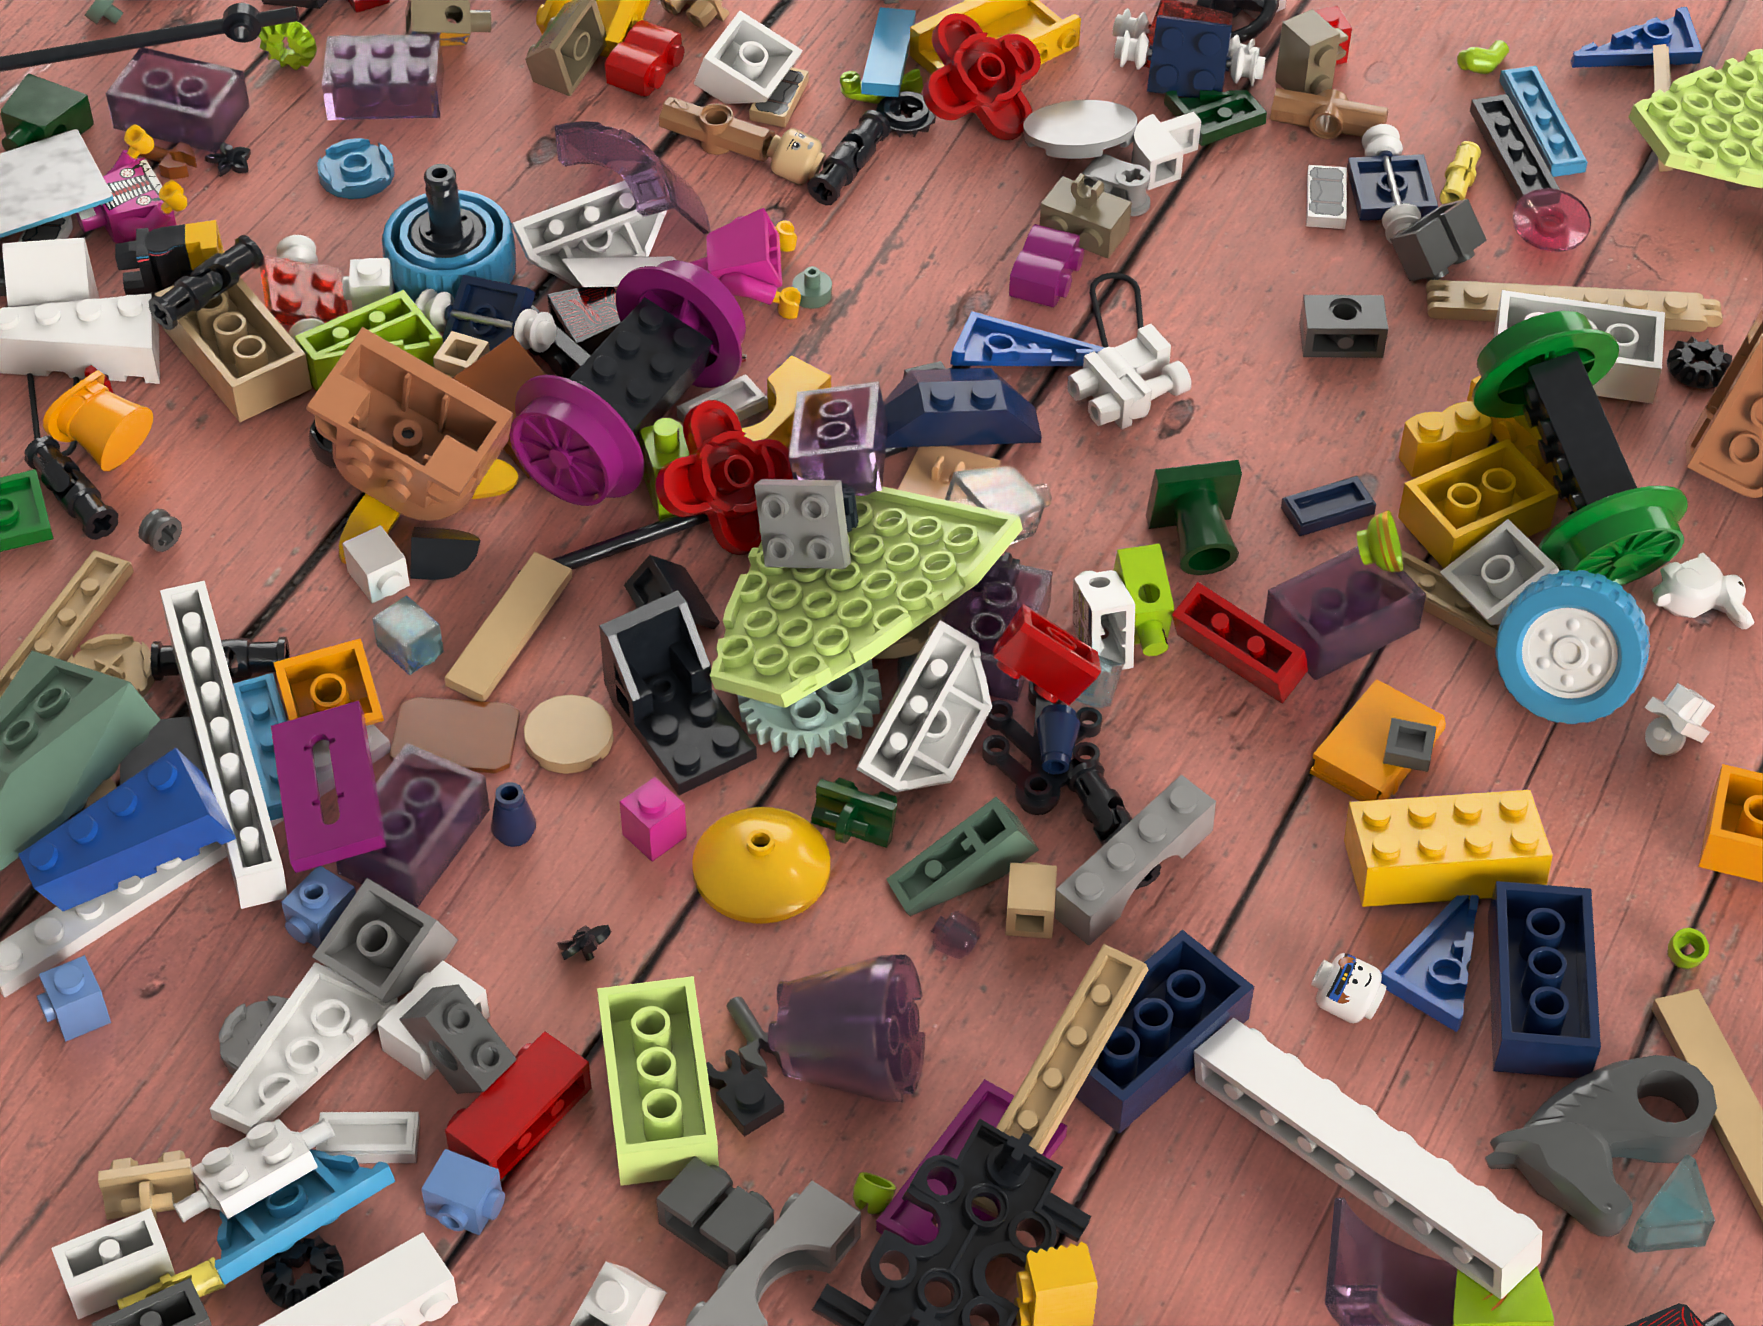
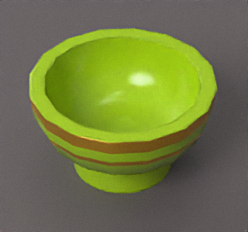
M1388 510L1372 518L1367 529L1357 531L1358 549L1364 565L1375 563L1383 571L1401 572L1403 571L1401 545L1393 516Z

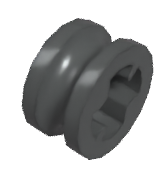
M158 508L151 511L142 520L139 526V538L146 544H150L157 552H164L178 541L182 531V524L167 511Z

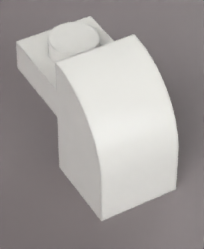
M1194 112L1164 122H1160L1154 114H1151L1137 124L1134 132L1131 164L1141 165L1149 170L1150 182L1146 186L1147 190L1181 179L1183 155L1198 150L1201 120Z

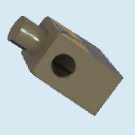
M408 0L405 10L407 47L467 45L471 32H491V11L470 10V0ZM447 19H453V20H455L457 23H456V24L451 23V22H449Z

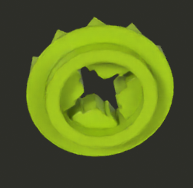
M299 22L261 27V32L258 36L261 39L259 48L269 52L268 60H278L281 68L288 64L294 70L299 69L301 66L308 67L315 58L317 52L315 39L309 30ZM285 37H288L287 42L289 43V48H291L290 50L286 49L284 42H282Z

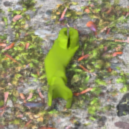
M914 69L903 76L900 92L907 91L919 94L922 92L923 80L920 75V69ZM856 71L844 72L840 77L841 92L846 98L878 104L886 97L861 94L862 80Z

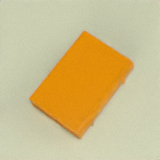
M1376 679L1313 753L1315 764L1310 769V774L1359 801L1389 799L1391 795L1396 794L1399 785L1412 771L1409 768L1383 763L1391 719L1396 718L1436 726L1434 747L1436 740L1445 730V717L1441 713Z

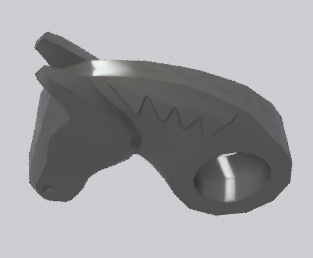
M1652 1055L1615 1062L1584 1075L1563 1087L1541 1105L1523 1128L1507 1131L1494 1137L1490 1142L1494 1152L1486 1156L1485 1160L1490 1169L1514 1168L1520 1170L1538 1195L1568 1212L1591 1233L1601 1237H1612L1619 1234L1627 1225L1633 1210V1204L1627 1192L1615 1180L1612 1158H1633L1653 1163H1679L1696 1154L1717 1110L1714 1088L1697 1067L1674 1056ZM1648 1096L1665 1098L1682 1109L1687 1120L1677 1123L1663 1122L1647 1113L1642 1108L1638 1099Z

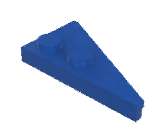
M1680 7L1676 9L1674 17L1664 21L1657 17L1652 18L1643 25H1635L1612 34L1611 42L1599 47L1594 42L1582 46L1580 50L1573 51L1571 65L1572 68L1654 65L1653 45L1666 44L1669 48L1670 64L1700 63L1703 51L1688 8Z
M971 311L952 351L950 364L954 366H1083L1084 355L1094 351L1097 354L1105 347Z
M1478 895L1456 896L1381 973V983L1387 986V991L1455 1032L1460 1029L1464 1014L1463 1006L1468 984V969L1473 946Z

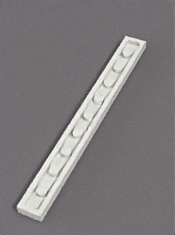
M374 724L366 726L372 764L390 753L391 750L390 740ZM321 740L313 746L320 797L335 788L329 741ZM284 817L272 820V827L282 822ZM217 841L199 848L200 854L185 861H182L179 857L157 866V872L142 879L138 876H133L119 882L118 889L66 911L55 907L0 942V993L4 997L9 996L37 978L40 973L53 968L227 857L225 845H220Z

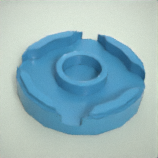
M363 138L346 139L335 143L325 150L326 155L322 159L319 158L317 162L320 184L327 192L340 198L360 199L378 194L391 184L395 175L392 153L386 146L378 143V147L370 144V140Z

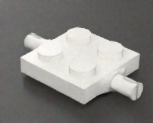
M279 1118L273 1122H264L253 1127L245 1138L229 1147H221L209 1152L202 1159L201 1163L192 1167L200 1190L173 1204L179 1218L185 1223L188 1219L209 1207L221 1210L228 1219L318 1168L310 1149L331 1137H335L334 1131L325 1118L300 1133L298 1131H290Z

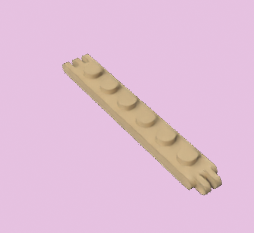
M1430 280L1426 284L1428 316L1434 319L1495 322L1502 290L1665 312L1664 330L1702 332L1707 327H1718L1723 323L1720 302L1716 299H1704L1700 293L1453 280Z

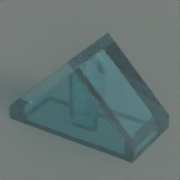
M1688 1154L1684 1156L1636 1222L1627 1248L1635 1253L1706 1245L1715 1223V1218L1695 1158Z

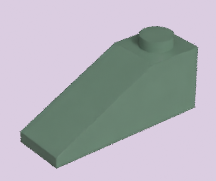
M995 797L886 880L906 913L912 916L1004 877L1010 872V862L1022 863L1039 851L1018 816Z

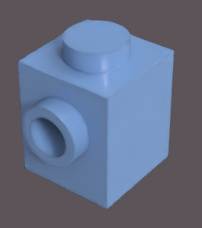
M316 867L281 901L286 920V930L298 942L303 944L309 942L318 948L355 896V887L324 867Z
M85 955L39 974L45 992L37 995V1000L47 1023L56 1019L65 1042L111 1023L101 989Z
M447 1149L443 1151L421 1188L426 1215L438 1219L442 1225L453 1231H463L464 1229L479 1236L488 1220H495L498 1217L505 1200L499 1169Z

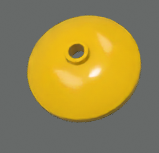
M774 807L746 808L720 818L702 834L693 853V878L702 898L713 909L724 916L746 923H774L802 913L817 901L829 880L830 853L822 834L805 818L793 812Z

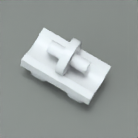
M1677 683L1665 701L1652 697L1645 708L1661 717L1654 719L1646 729L1645 740L1647 746L1659 755L1670 756L1682 749L1686 736L1702 743L1710 732L1702 727L1701 724L1715 706L1694 690L1687 689Z

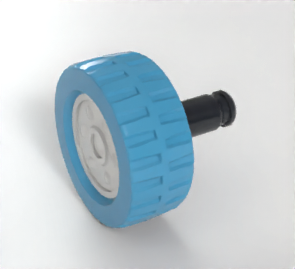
M1563 570L1556 574H1547L1542 576L1537 582H1532L1526 586L1505 612L1496 637L1495 658L1498 661L1497 669L1508 692L1515 697L1521 706L1527 708L1532 714L1556 723L1577 724L1593 722L1598 718L1607 717L1616 708L1622 707L1638 687L1645 673L1649 658V627L1646 625L1645 615L1636 604L1634 597L1627 593L1620 584L1607 579L1606 576L1598 573H1589L1585 570Z

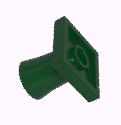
M1239 460L1155 469L1146 510L1149 529L1177 526L1180 568L1185 573L1191 575L1213 574L1231 566L1239 556V551L1225 520H1229L1232 517L1242 477Z

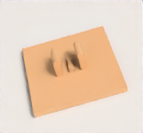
M949 446L919 447L898 490L981 507L1001 465V461Z

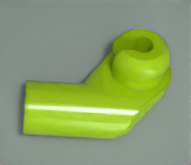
M1501 40L1495 41L1489 49L1470 47L1458 54L1457 64L1462 70L1488 74L1494 71L1509 53V47Z

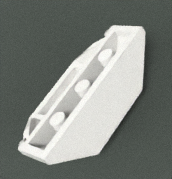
M654 170L513 222L512 228L529 262L569 284L579 287L582 285L564 264L563 258L649 257L670 204Z
M941 620L937 623L905 674L866 744L856 770L894 792L947 784L953 781L992 709L987 680L980 660L981 653L978 642Z

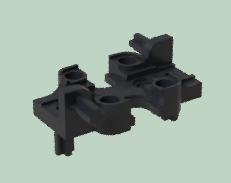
M979 1119L957 1159L947 1155H935L928 1158L920 1166L902 1197L904 1201L908 1200L934 1215L938 1225L936 1238L926 1245H914L906 1242L901 1236L885 1229L861 1272V1285L865 1293L876 1302L872 1309L826 1284L811 1311L837 1326H972L969 1318L971 1315L983 1317L989 1326H1011L1020 1308L1006 1298L996 1295L989 1288L985 1278L987 1264L996 1258L1007 1257L1013 1263L1025 1269L1028 1252L1032 1250L1037 1253L1040 1248L1047 1252L1050 1247L1054 1246L1057 1236L1056 1231L1078 1242L1088 1226L1091 1216L1050 1192L1063 1167L1029 1146L1032 1140L1029 1134L1023 1133L1017 1139ZM936 1179L941 1181L946 1186L948 1195L934 1193L929 1188L927 1180ZM978 1197H986L992 1200L997 1207V1218L992 1221L978 1219L972 1211V1200ZM1016 1231H1025L1032 1235L1036 1242V1247L1029 1248L1020 1243L1016 1236ZM890 1263L895 1265L899 1269L902 1279H887L882 1274L879 1264ZM940 1282L946 1285L951 1292L950 1304L945 1307H936L929 1303L924 1292L926 1284Z

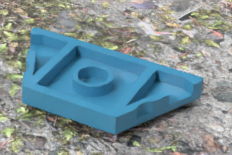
M310 1149L318 1168L229 1219L220 1210L219 1216L222 1224L218 1228L217 1242L222 1251L221 1259L215 1260V1269L222 1283L226 1285L275 1254L290 1249L298 1240L321 1226L333 1223L344 1212L394 1183L395 1179L389 1165L385 1162H378L372 1169L359 1166L356 1157L346 1155L330 1156L324 1151Z

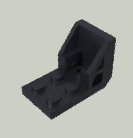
M678 590L599 625L604 684L612 703L678 795L684 794L757 759V747L712 689L710 662L688 604Z

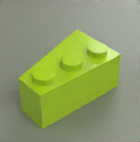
M404 290L295 336V342L306 354L311 385L316 391H318L362 327L434 367L433 357L443 344L442 336Z

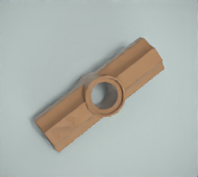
M1276 88L1270 119L1271 121L1309 127L1314 135L1322 139H1333L1341 133L1363 137L1364 133L1371 127L1386 124L1389 109L1387 107L1349 101L1344 93L1335 89H1327L1318 95Z
M669 96L663 103L662 111L659 115V127L700 140L701 148L713 155H721L733 151L765 162L769 157L766 155L767 150L775 136V131L733 118L731 108L719 103L700 107Z

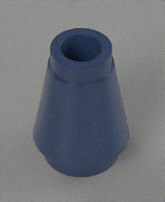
M1048 705L1042 709L1041 715L1036 719L1042 768L1050 774H1063L1069 770V763L1081 725L1076 717V711L1067 705Z
M507 782L501 784L495 792L491 832L495 838L506 846H521L528 842L534 833L536 819L526 800L522 787L517 783Z

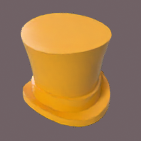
M97 370L74 385L51 404L44 415L43 427L48 435L58 441H77L92 456L103 471H111L129 459L144 442L153 424V413L148 407L128 401L110 392L104 386L105 375Z

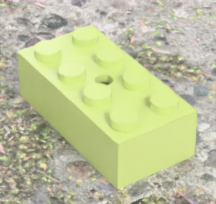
M694 976L597 988L620 1186L674 1179L694 1157H697L708 1166H719L718 1142Z

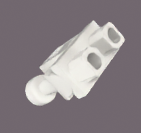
M1148 324L1138 329L1137 338L1115 348H1104L1097 354L1094 351L1084 355L1083 369L1068 376V392L1076 401L1091 395L1094 399L1089 401L1088 412L1097 426L1115 421L1121 429L1132 426V419H1143L1148 415L1151 400L1166 392L1178 396L1191 389V378L1182 362L1175 361L1169 364L1171 345L1152 324Z

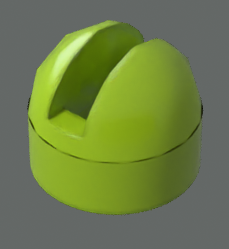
M1693 928L1680 929L1668 943L1667 955L1678 968L1687 970L1697 967L1709 954L1708 940L1700 931ZM1691 944L1695 951L1685 956L1681 951Z
M861 1172L853 1189V1200L856 1207L860 1210L868 1203V1214H880L892 1201L896 1186L880 1176Z

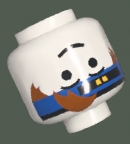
M1348 953L1339 954L1332 963L1323 960L1311 983L1312 986L1319 989L1316 1002L1320 1008L1353 1024L1358 1023L1364 1017L1370 1020L1374 1016L1387 988L1386 985L1381 983L1382 974L1379 969Z

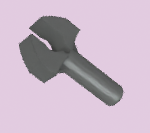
M742 997L732 998L727 1003V1009L747 1040V1045L739 1049V1057L745 1070L750 1072L756 1068L763 1077H768L767 1065L760 1056V1049L776 1056L778 1064L784 1070L788 1060L789 1048L788 1039L783 1031L780 1030L773 1034L764 1032Z

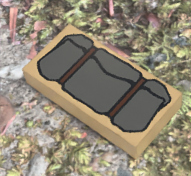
M791 67L766 102L752 104L749 110L750 120L785 128L809 81V71Z

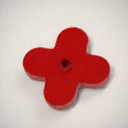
M953 13L945 16L932 33L934 50L944 66L937 69L923 86V99L926 106L934 115L944 120H957L973 112L978 116L986 130L996 138L1002 140L1018 138L1024 132L1023 124L1025 119L1032 113L1030 103L1021 89L1040 69L1041 58L1037 47L1028 38L1019 34H1007L998 39L986 37L988 33L983 32L980 26L967 15Z
M717 400L705 401L693 407L686 414L683 422V434L689 456L677 458L660 469L655 483L656 494L662 506L675 516L690 517L702 513L706 514L709 518L714 537L723 549L735 555L748 554L752 548H759L762 541L759 531L760 525L754 485L761 479L794 480L796 476L795 460L789 449L777 440L761 439L752 441L745 437L746 433L742 431L737 415L727 404Z

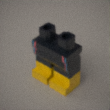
M216 220L161 227L150 232L149 228L136 229V241L115 244V259L118 270L140 269V271L123 273L125 295L151 293L152 298L155 296V293L173 286L175 281L181 277H191L190 273L215 253H224Z

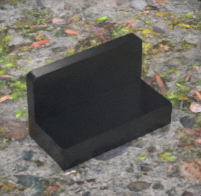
M649 555L624 584L637 608L678 590L686 600L695 624L715 629L720 623L690 574L682 565Z

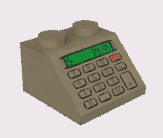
M572 0L564 4L558 14L550 19L546 31L538 42L530 47L525 58L533 82L567 96L572 95L607 46L605 42L607 35L596 0Z

